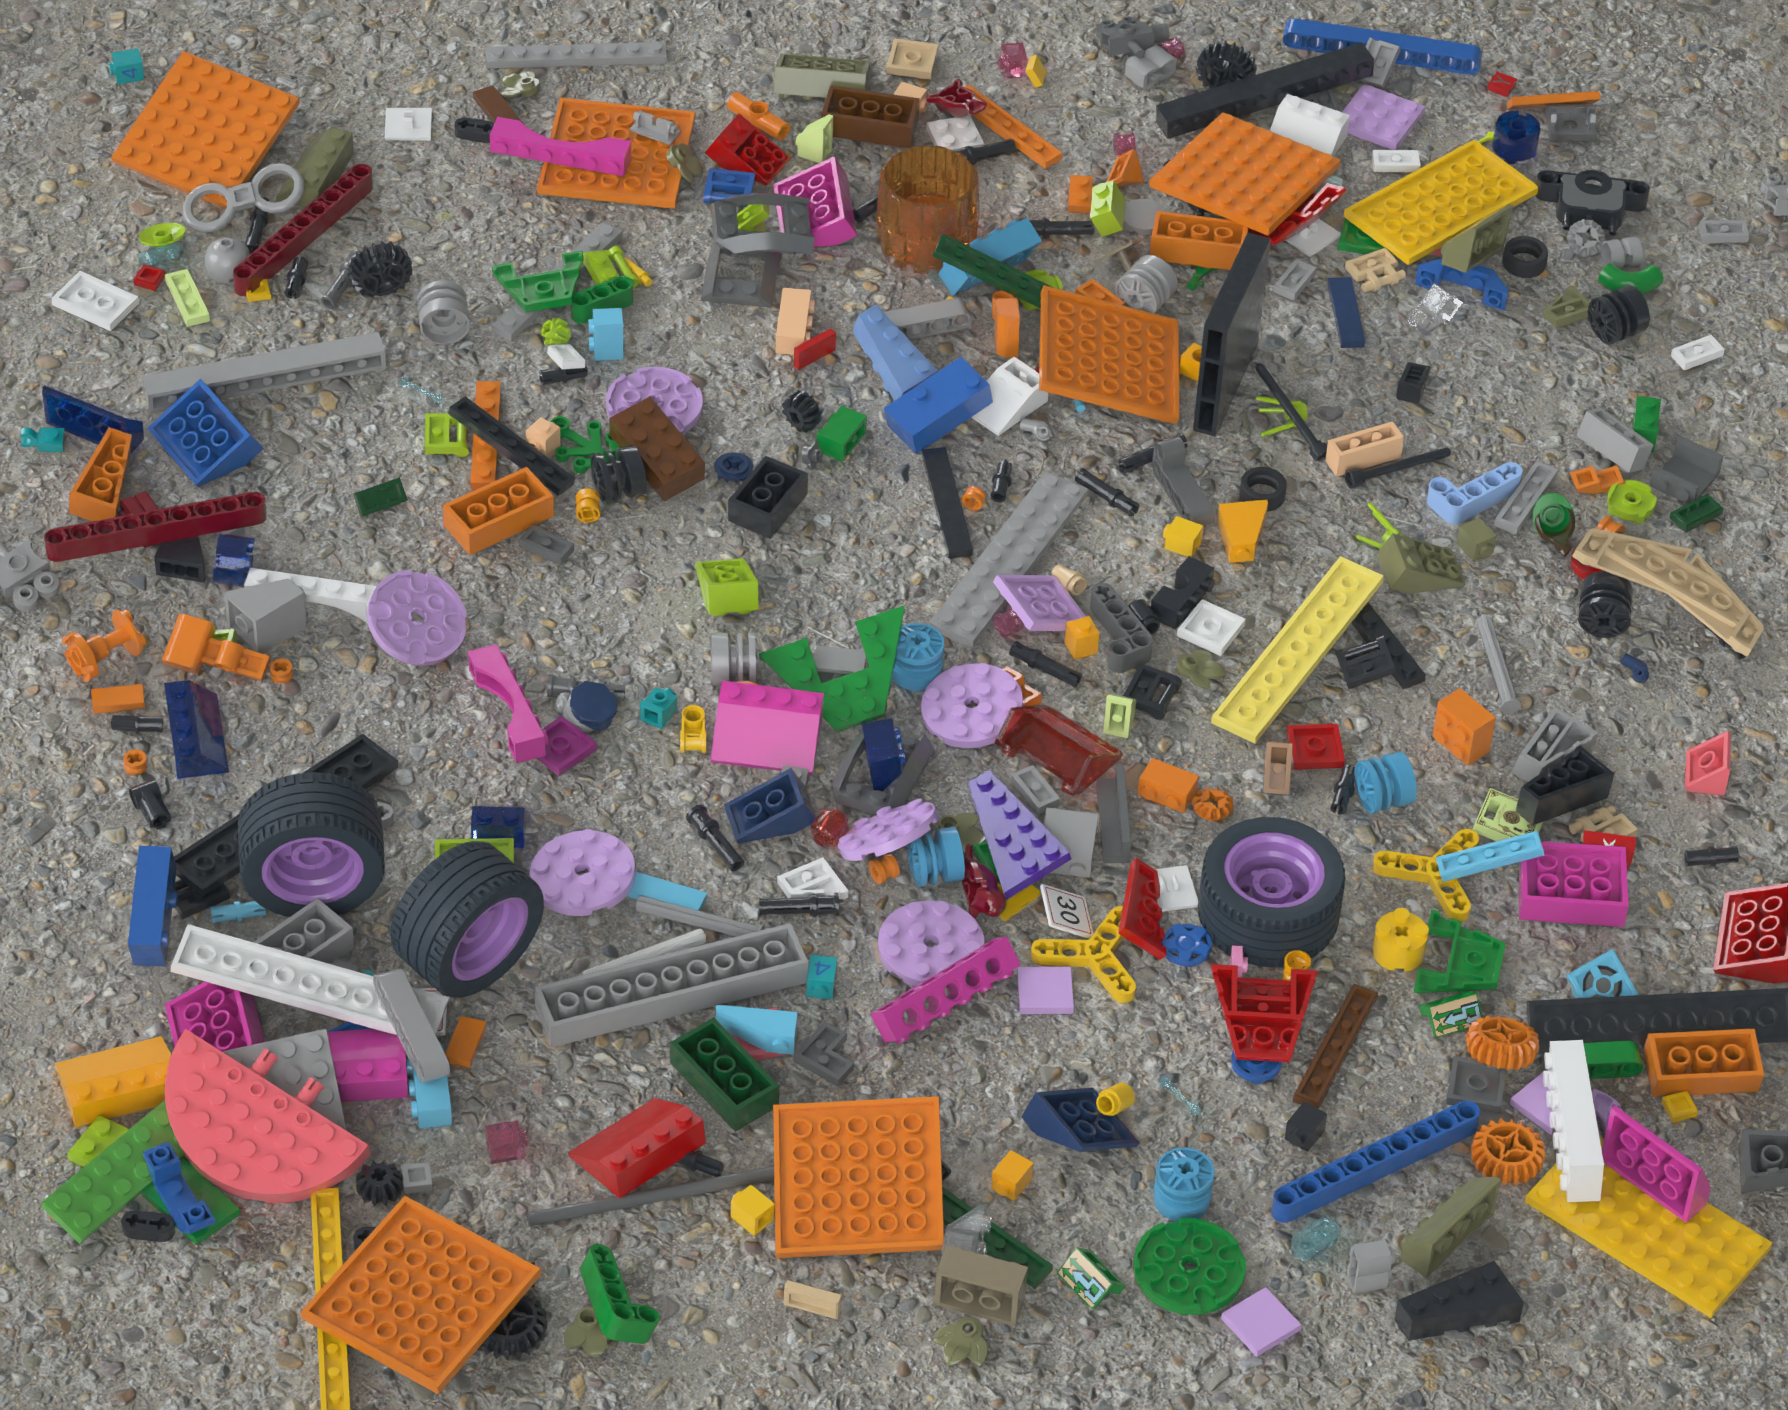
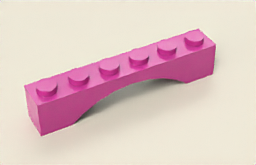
M497 117L490 133V152L624 176L631 161V141L611 137L588 142L559 141L535 133L521 121Z
M497 644L468 651L469 672L476 686L497 695L508 705L513 713L512 720L507 727L508 748L516 764L546 756L545 745L549 744L545 729L541 730L538 715H533L530 700L524 698L523 687L521 683L517 684L514 669H509L506 654H501Z

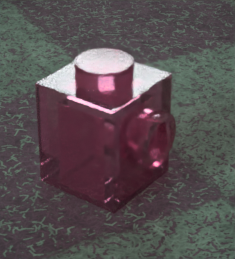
M1023 42L1001 44L997 64L998 69L1003 72L1004 79L1027 77L1025 70L1028 59Z
M518 1120L485 1126L486 1146L491 1164L524 1159L523 1148L528 1147L525 1130L520 1131Z

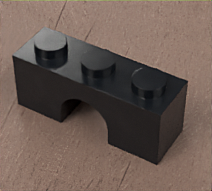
M1188 556L1176 570L1174 588L1178 590L1163 586L1151 600V608L1159 617V622L1173 629H1176L1181 622H1184L1190 615L1191 610L1203 599L1206 592L1212 591L1215 585V579L1213 578L1215 568Z

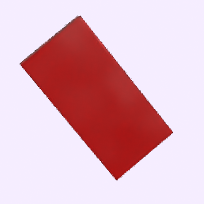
M830 328L795 347L794 367L800 370L835 351L836 332Z

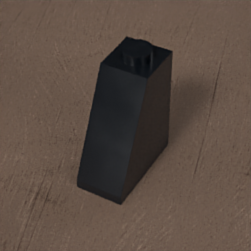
M199 536L159 544L154 557L156 575L205 583V565Z

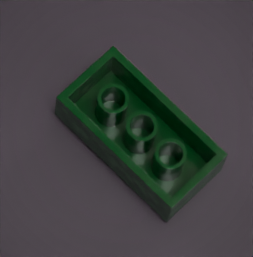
M714 1017L670 1042V1063L735 1132L772 1111L773 1105H779L780 1086Z

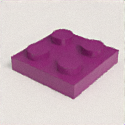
M560 716L542 729H545L549 744L545 745L546 756L536 759L558 776H561L597 750V743L563 716Z

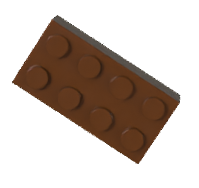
M830 85L821 118L827 115L833 116V138L911 148L919 120L920 98Z
M651 396L609 418L610 436L619 447L636 446L644 465L646 480L663 501L672 498L705 479L704 460Z

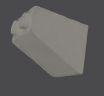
M290 579L230 590L224 593L227 629H235L238 638L252 651L263 654L307 627L305 592L301 586L295 585Z

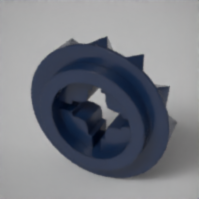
M736 452L721 455L714 464V472L717 473L718 479L724 478L726 483L730 480L736 484L738 480L745 481L753 471L752 460L748 456Z

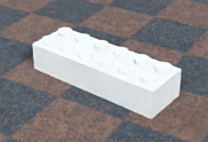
M1583 1040L1550 1041L1549 1053L1544 1054L1545 1069H1548V1071H1543V1085L1549 1088V1091L1546 1092L1547 1108H1552V1112L1549 1114L1550 1128H1555L1556 1133H1553V1147L1559 1150V1153L1556 1154L1557 1170H1562L1560 1190L1566 1192L1567 1202L1600 1201L1604 1162Z

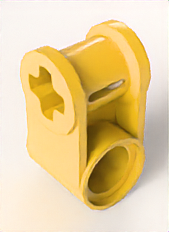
M689 705L682 711L680 753L685 751H701L706 753L705 712L700 706Z

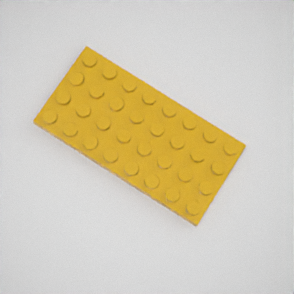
M1474 139L1344 209L1343 217L1404 263L1410 265L1441 248L1445 242L1482 218L1508 204L1515 207L1537 195L1538 187L1534 182Z
M1599 1137L1602 1150L1604 1139ZM1556 1163L1525 1198V1203L1710 1318L1715 1315L1766 1256L1773 1242L1709 1203L1686 1223L1605 1163L1600 1201L1567 1202L1566 1192L1560 1190L1562 1170H1557Z

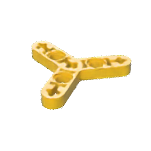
M1462 829L1433 857L1393 851H1379L1374 856L1372 867L1376 874L1383 877L1428 883L1450 920L1453 918L1463 922L1469 918L1471 903L1457 878L1442 882L1436 857L1477 847L1479 836L1471 829ZM1407 864L1415 865L1418 869L1410 871L1407 870L1404 866ZM1450 887L1454 892L1445 893L1441 888Z
M1123 906L1114 907L1089 940L1038 939L1032 943L1030 957L1035 964L1041 966L1089 967L1115 1001L1128 1003L1135 997V981L1113 954L1124 939L1122 935L1118 934L1120 922L1116 926V921L1121 919ZM1105 933H1111L1115 936V938L1107 940L1104 939L1101 935ZM1099 946H1100V947H1101L1100 953H1096V952L1098 951V949H1099ZM1069 949L1075 951L1076 954L1074 956H1066L1062 952ZM1106 968H1112L1117 973L1114 975H1107L1103 972V970Z

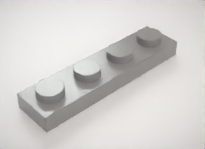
M1536 461L1496 517L1494 526L1517 535L1533 512L1536 501L1542 495H1545L1556 479L1558 469Z

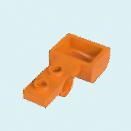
M1003 290L997 291L992 297L996 354L1004 358H1018L1019 300L1016 296Z
M186 614L178 615L161 660L163 665L199 675L203 664L263 682L271 661L269 655L246 649L242 645L229 640L219 641L213 639L216 631L213 623Z

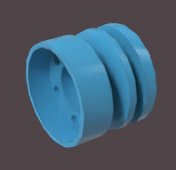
M911 623L901 627V637L898 642V653L892 679L902 688L912 691H924L933 679L943 673L944 637L933 626L923 623Z
M1398 751L1383 755L1380 760L1378 758H1370L1369 761L1361 760L1355 765L1354 773L1357 793L1364 809L1368 813L1373 814L1380 810H1388L1391 805L1393 807H1401L1415 802L1417 795L1416 779L1412 765L1403 752Z
M954 826L936 829L934 841L930 833L927 832L908 844V863L917 887H925L927 880L930 885H936L938 872L944 883L962 881L964 879L963 849L958 831Z
M1182 1147L1174 1148L1164 1153L1158 1160L1153 1200L1155 1207L1163 1216L1173 1221H1179V1218L1199 1219L1209 1210L1215 1170L1212 1161L1206 1154L1197 1149Z

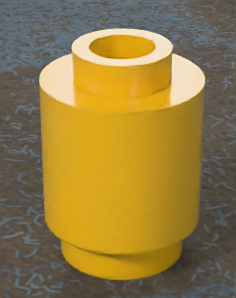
M1119 1082L1101 1091L1097 1097L1096 1105L1102 1114L1114 1116L1130 1108L1134 1104L1135 1095L1128 1084Z

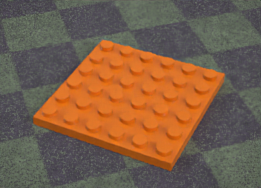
M183 51L111 158L116 164L186 193H190L193 189L209 183L225 185L227 188L241 185L249 181L299 106L300 100L294 95ZM206 194L200 197L222 208H227V200L219 194Z
M560 97L550 134L551 139L567 142H588L607 137L631 141V161L624 176L543 162L537 194L675 209L682 175L678 167L675 168L669 163L666 153L673 145L678 146L680 143L690 145L695 112ZM642 110L645 113L654 115V121L658 117L670 122L673 121L678 126V129L681 130V133L671 145L630 131V128L636 122V120H633V115L636 111Z
M1221 113L1150 179L1149 187L1269 236L1340 167L1341 159L1253 125L1250 122L1233 117L1230 114Z
M1044 285L1041 291L1039 390L1176 425L1179 420V320Z
M939 1096L773 1105L776 1258L944 1250Z
M404 1196L300 1313L302 1319L439 1394L541 1276V1269Z

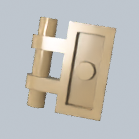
M1386 248L1346 261L1345 269L1357 283L1363 280L1367 281L1361 285L1363 292H1375L1380 290L1382 286L1388 284L1392 286L1398 284L1399 280L1406 278L1404 270L1395 271L1398 261ZM1380 274H1384V275H1385V276H1382V277H1379V278L1377 277V276L1380 275Z
M1613 805L1606 808L1600 807L1594 811V814L1587 817L1582 816L1576 819L1575 823L1569 825V830L1572 834L1582 832L1581 841H1583L1584 830L1636 837L1638 829L1623 813L1615 817L1613 816L1616 814V809Z

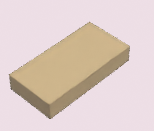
M787 1280L784 1287V1305L838 1319L841 1312V1295Z

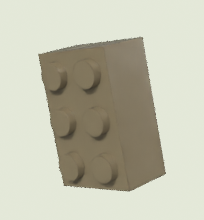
M946 1245L936 1272L934 1305L1016 1327L1025 1302L1028 1267L1016 1262L993 1258L990 1255H982L960 1247Z

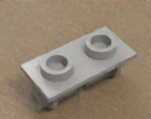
M642 110L636 111L633 115V120H636V122L630 128V131L671 145L681 133V130L678 129V126L673 121L670 122L659 117L654 121V115L645 113Z

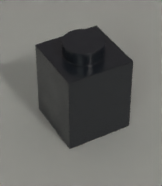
M1304 1101L1287 1121L1284 1139L1308 1152L1325 1131L1327 1113Z

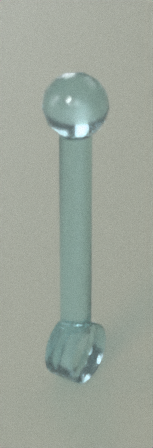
M402 377L399 380L401 386H408L432 398L435 403L442 401L440 394H433L409 382L406 377Z
M1168 1077L1160 1078V1087L1169 1089L1190 1108V1112L1193 1115L1200 1113V1106L1191 1103L1170 1084Z

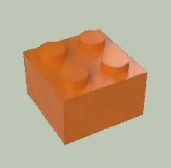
M1459 688L1438 701L1432 737L1452 752L1457 759H1460L1469 766L1490 752L1496 717Z

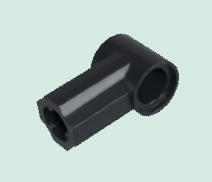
M155 779L129 788L130 798L135 809L141 810L150 828L158 830L164 828L171 821V815L162 800V794Z

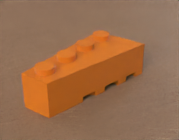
M108 428L69 494L70 514L90 521L118 516L131 456V434Z

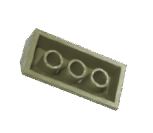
M331 127L310 140L294 166L304 179V193L295 206L305 208L340 178L354 154L353 132ZM288 176L276 196V201L281 202L292 194L294 180Z
M1508 204L1482 218L1445 242L1441 249V255L1443 256L1441 264L1467 273L1503 249L1513 205Z
M1497 1176L1471 1178L1464 1186L1459 1185L1447 1202L1442 1201L1430 1218L1425 1217L1413 1234L1409 1233L1404 1237L1400 1245L1402 1247L1400 1260L1427 1278L1494 1214L1501 1179Z

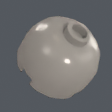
M223 237L213 241L207 248L204 257L207 275L215 281L230 283V279H233L234 268L250 255L247 246L239 239L232 237Z

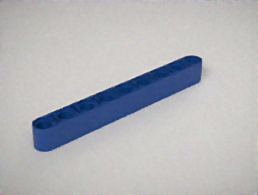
M1297 18L1289 19L1286 22L1282 38L1283 43L1287 47L1322 53L1332 52L1361 42L1366 47L1369 38H1373V40L1384 41L1400 47L1401 51L1395 64L1468 75L1476 74L1479 71L1482 59V50L1478 46Z
M1472 1101L1459 1102L1275 1190L1271 1210L1273 1218L1282 1223L1291 1222L1472 1136L1477 1130L1480 1108Z

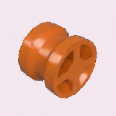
M1608 515L1596 527V529L1624 534L1625 526L1621 523L1616 524L1613 518Z
M891 853L884 854L881 859L874 858L868 862L870 874L877 884H883L887 878H896L900 875L899 865Z

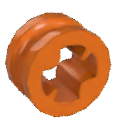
M976 486L968 487L962 497L963 505L972 511L980 510L986 500L985 492Z
M283 658L272 661L270 664V677L272 681L279 684L289 682L293 677L292 663Z
M130 750L123 756L124 769L128 774L139 775L146 771L147 756L142 750Z

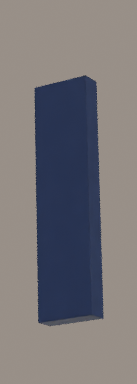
M1328 278L1327 284L1340 347H1364L1365 339L1352 278Z

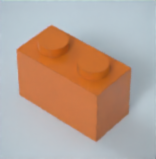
M1152 758L1139 777L1138 796L1185 813L1193 797L1196 796L1199 775Z

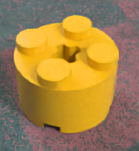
M1397 908L1395 911L1383 915L1377 921L1372 946L1374 959L1379 965L1391 971H1395V968L1404 969L1403 972L1417 968L1424 959L1429 932L1428 926L1421 918L1410 913L1406 908Z

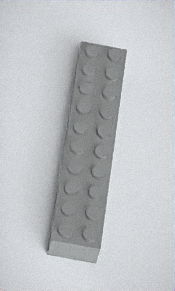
M789 923L536 986L535 1009L550 1046L555 1047L807 983L808 960L792 924Z

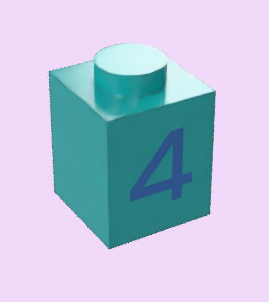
M138 48L111 52L112 62H108L111 76L115 75L117 84L144 80L143 62Z
M810 956L806 987L807 997L833 999L837 975L836 957Z

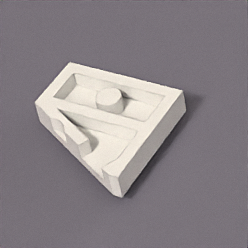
M823 857L777 876V884L788 898L809 897L812 893H816L817 896L834 895V892H838L839 899L848 898V889Z

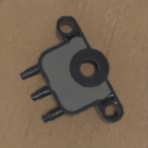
M1544 170L1537 175L1536 185L1538 192L1535 196L1542 201L1557 203L1556 217L1562 223L1564 230H1569L1570 226L1585 219L1593 220L1602 229L1609 230L1611 236H1614L1623 223L1625 211L1640 212L1646 209L1650 187L1643 181L1611 178L1597 170H1585L1579 174ZM1588 180H1596L1600 182L1602 186L1595 184H1585V182Z

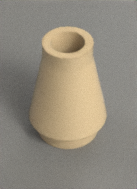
M1061 564L1053 568L1051 574L1057 577L1069 595L1077 596L1084 592L1087 587V580L1083 573L1066 568Z

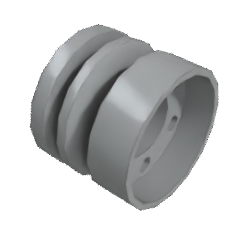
M1145 255L1140 257L1130 270L1115 284V294L1125 302L1126 307L1155 314L1163 303L1175 293L1178 280L1171 266L1163 259L1153 255Z
M444 280L427 284L420 290L417 296L420 332L423 337L431 343L439 345L452 344L465 337L470 329L467 297L463 288L455 282Z
M737 632L735 644H730L728 633H711L712 686L721 685L722 681H730L731 674H736L737 681H743V674H748V681L756 683L759 671V647L755 639V633L748 632L747 644H742V632Z

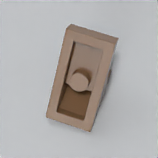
M1267 742L1264 761L1263 794L1289 796L1292 743Z

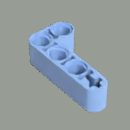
M1508 462L1459 488L1446 478H1433L1429 483L1427 504L1446 522L1459 524L1512 496L1521 483L1522 467L1517 463Z

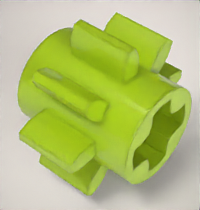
M554 317L552 321L547 320L541 329V335L546 338L544 344H566L571 337V331L566 327L568 322Z

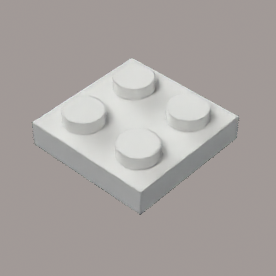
M970 115L962 118L955 117L927 122L926 130L940 158H946V153L949 150L958 151L963 150L966 146H973L975 148L984 145Z
M1202 599L1178 628L1177 637L1221 656L1244 628L1246 619Z

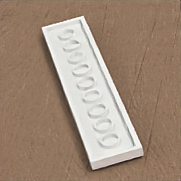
M187 924L172 962L171 972L397 1035L375 991L374 976ZM412 987L435 1035H437L449 997Z

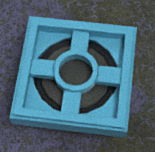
M1613 949L1565 975L1572 986V995L1576 998L1639 995Z

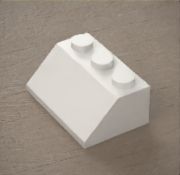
M1287 94L1277 109L1270 131L1334 157L1348 135L1350 115Z

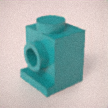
M655 687L645 700L642 699L640 702V720L663 729L677 711L678 696L670 688L660 689Z

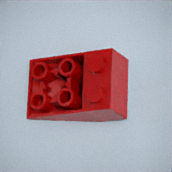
M740 113L720 133L705 152L721 168L731 171L755 173V181L766 186L791 159Z

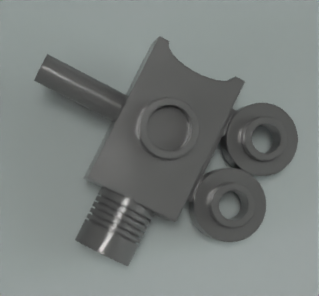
M1132 16L1123 17L1118 24L1112 20H1104L1096 27L1101 47L1109 49V56L1134 53L1138 58H1142L1145 55L1144 50L1155 46L1154 43L1169 41V29L1166 23L1148 26L1145 22H1139Z

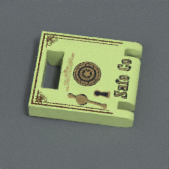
M1490 788L1472 830L1494 841H1500L1538 831L1539 834L1543 822L1532 826L1515 812L1518 799ZM1487 808L1488 811L1496 813L1494 820L1484 817Z

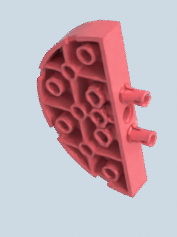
M185 1029L172 1052L165 1080L166 1110L170 1125L184 1155L191 1165L213 1185L229 1194L247 1200L265 1201V1203L296 1202L311 1198V1193L331 1188L342 1180H346L371 1155L368 1144L311 1109V1104L321 1090L324 1089L321 1083L318 1081L315 1083V1079L309 1077L297 1097H292L264 1078L279 1059L274 1053L271 1052L269 1054L268 1049L264 1048L253 1066L247 1068Z

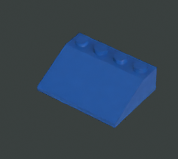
M202 379L196 382L147 428L197 487L247 465L264 449Z

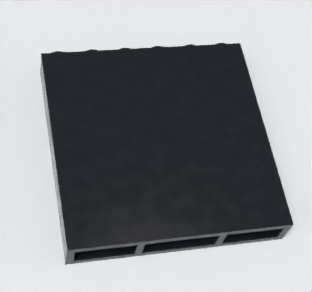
M1247 233L1204 324L1193 431L1216 437L1258 346L1270 238Z

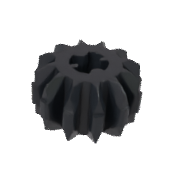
M798 390L793 392L782 404L784 408L782 413L787 417L786 421H789L791 427H796L799 432L804 431L807 433L809 430L811 431L823 419L821 415L823 410L818 406L819 402L814 400L813 395L809 396L807 391L801 392Z
M384 1159L381 1163L377 1164L372 1160L371 1166L363 1164L361 1172L357 1173L356 1191L359 1196H362L364 1203L372 1201L374 1207L378 1203H383L387 1206L388 1200L396 1202L398 1194L402 1193V1173L400 1170H397L395 1163L387 1165Z

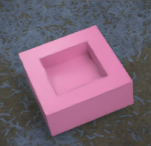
M1232 946L1230 965H1238L1237 977H1242V973H1247L1248 957H1243V946Z

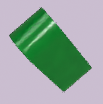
M618 276L576 292L571 305V319L576 323L583 324L587 323L588 319H593V309H624L629 307L633 303V280L627 276Z
M1636 1042L1583 1043L1589 1079L1634 1077L1643 1071L1639 1046Z

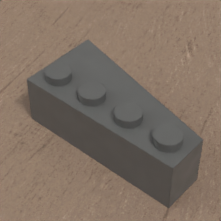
M1743 1129L1738 1144L1741 1194L1787 1186L1788 1131Z

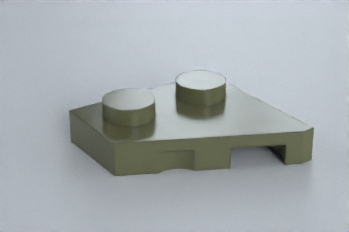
M1571 285L1566 288L1564 296H1557L1553 303L1544 308L1543 317L1555 328L1588 318V305L1590 301Z

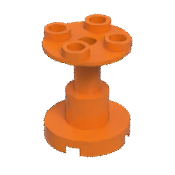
M127 609L113 611L112 621L115 631L103 637L96 634L85 640L77 632H71L62 638V645L65 644L68 647V650L64 651L67 661L78 677L84 675L83 681L88 682L96 678L99 673L97 662L109 657V651L121 644L130 654L136 657L141 655L142 646L146 645V641L142 633L136 631L133 625V617Z

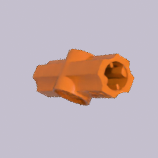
M738 92L730 96L727 102V109L737 115L740 113L759 131H764L779 141L786 138L790 131V124L769 112L768 104L763 101L753 102Z

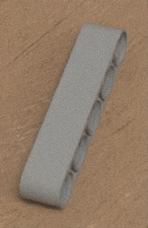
M960 298L884 312L909 340L967 328L972 322V317L965 301Z
M399 968L374 975L373 983L377 996L420 1082L425 1083L449 1076L450 1067L448 1059L404 971Z

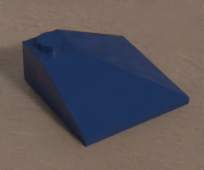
M1093 1087L1036 1092L1021 1116L1028 1124L1029 1129L1037 1136L1078 1152L1137 1147L1140 1143L1117 1115H1104L1098 1110L1096 1100L1099 1094Z

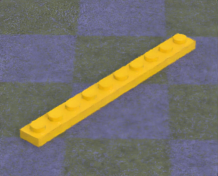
M338 1187L325 1188L311 1193L315 1295L343 1265ZM317 1328L321 1410H350L347 1344Z

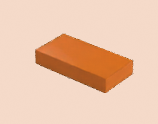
M142 684L91 689L93 714L145 708Z
M460 1016L445 1053L450 1064L471 1068L487 1028L486 1021Z

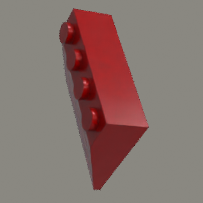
M1788 883L1725 892L1713 968L1715 974L1773 984L1788 982Z
M653 1098L569 1151L568 1155L620 1199L684 1158L687 1153L695 1151L706 1144L703 1119L685 1105Z

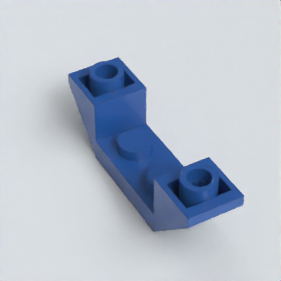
M1442 258L1420 264L1417 268L1415 281L1417 286L1438 291L1442 280L1484 291L1482 301L1484 305L1501 310L1506 308L1509 290L1493 269L1477 265L1465 273L1442 265Z
M169 1142L143 1152V1157L156 1192L180 1232L191 1234L216 1223L204 1200L197 1202L181 1175L180 1160Z

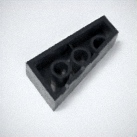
M1579 746L1575 749L1574 754H1567L1557 766L1553 764L1545 774L1537 775L1521 787L1515 812L1533 826L1607 799L1615 773L1582 746Z
M1492 1261L1399 1299L1394 1321L1408 1341L1444 1335L1445 1331L1458 1330V1332L1469 1331L1470 1327L1485 1325L1488 1328L1497 1326L1498 1322L1509 1321L1510 1324L1520 1322L1524 1301L1496 1262Z

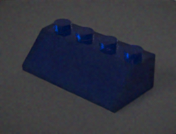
M43 386L42 395L46 424L55 428H64L65 432L99 445L109 427L131 434V454L144 440L143 421L63 389Z
M191 680L164 683L177 779L229 773L217 694Z

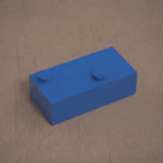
M959 357L886 406L884 412L888 427L917 454L992 404L993 399L990 384L962 357Z
M139 845L128 937V947L133 965L166 967L172 908H177L178 893L174 892L177 868L171 847Z

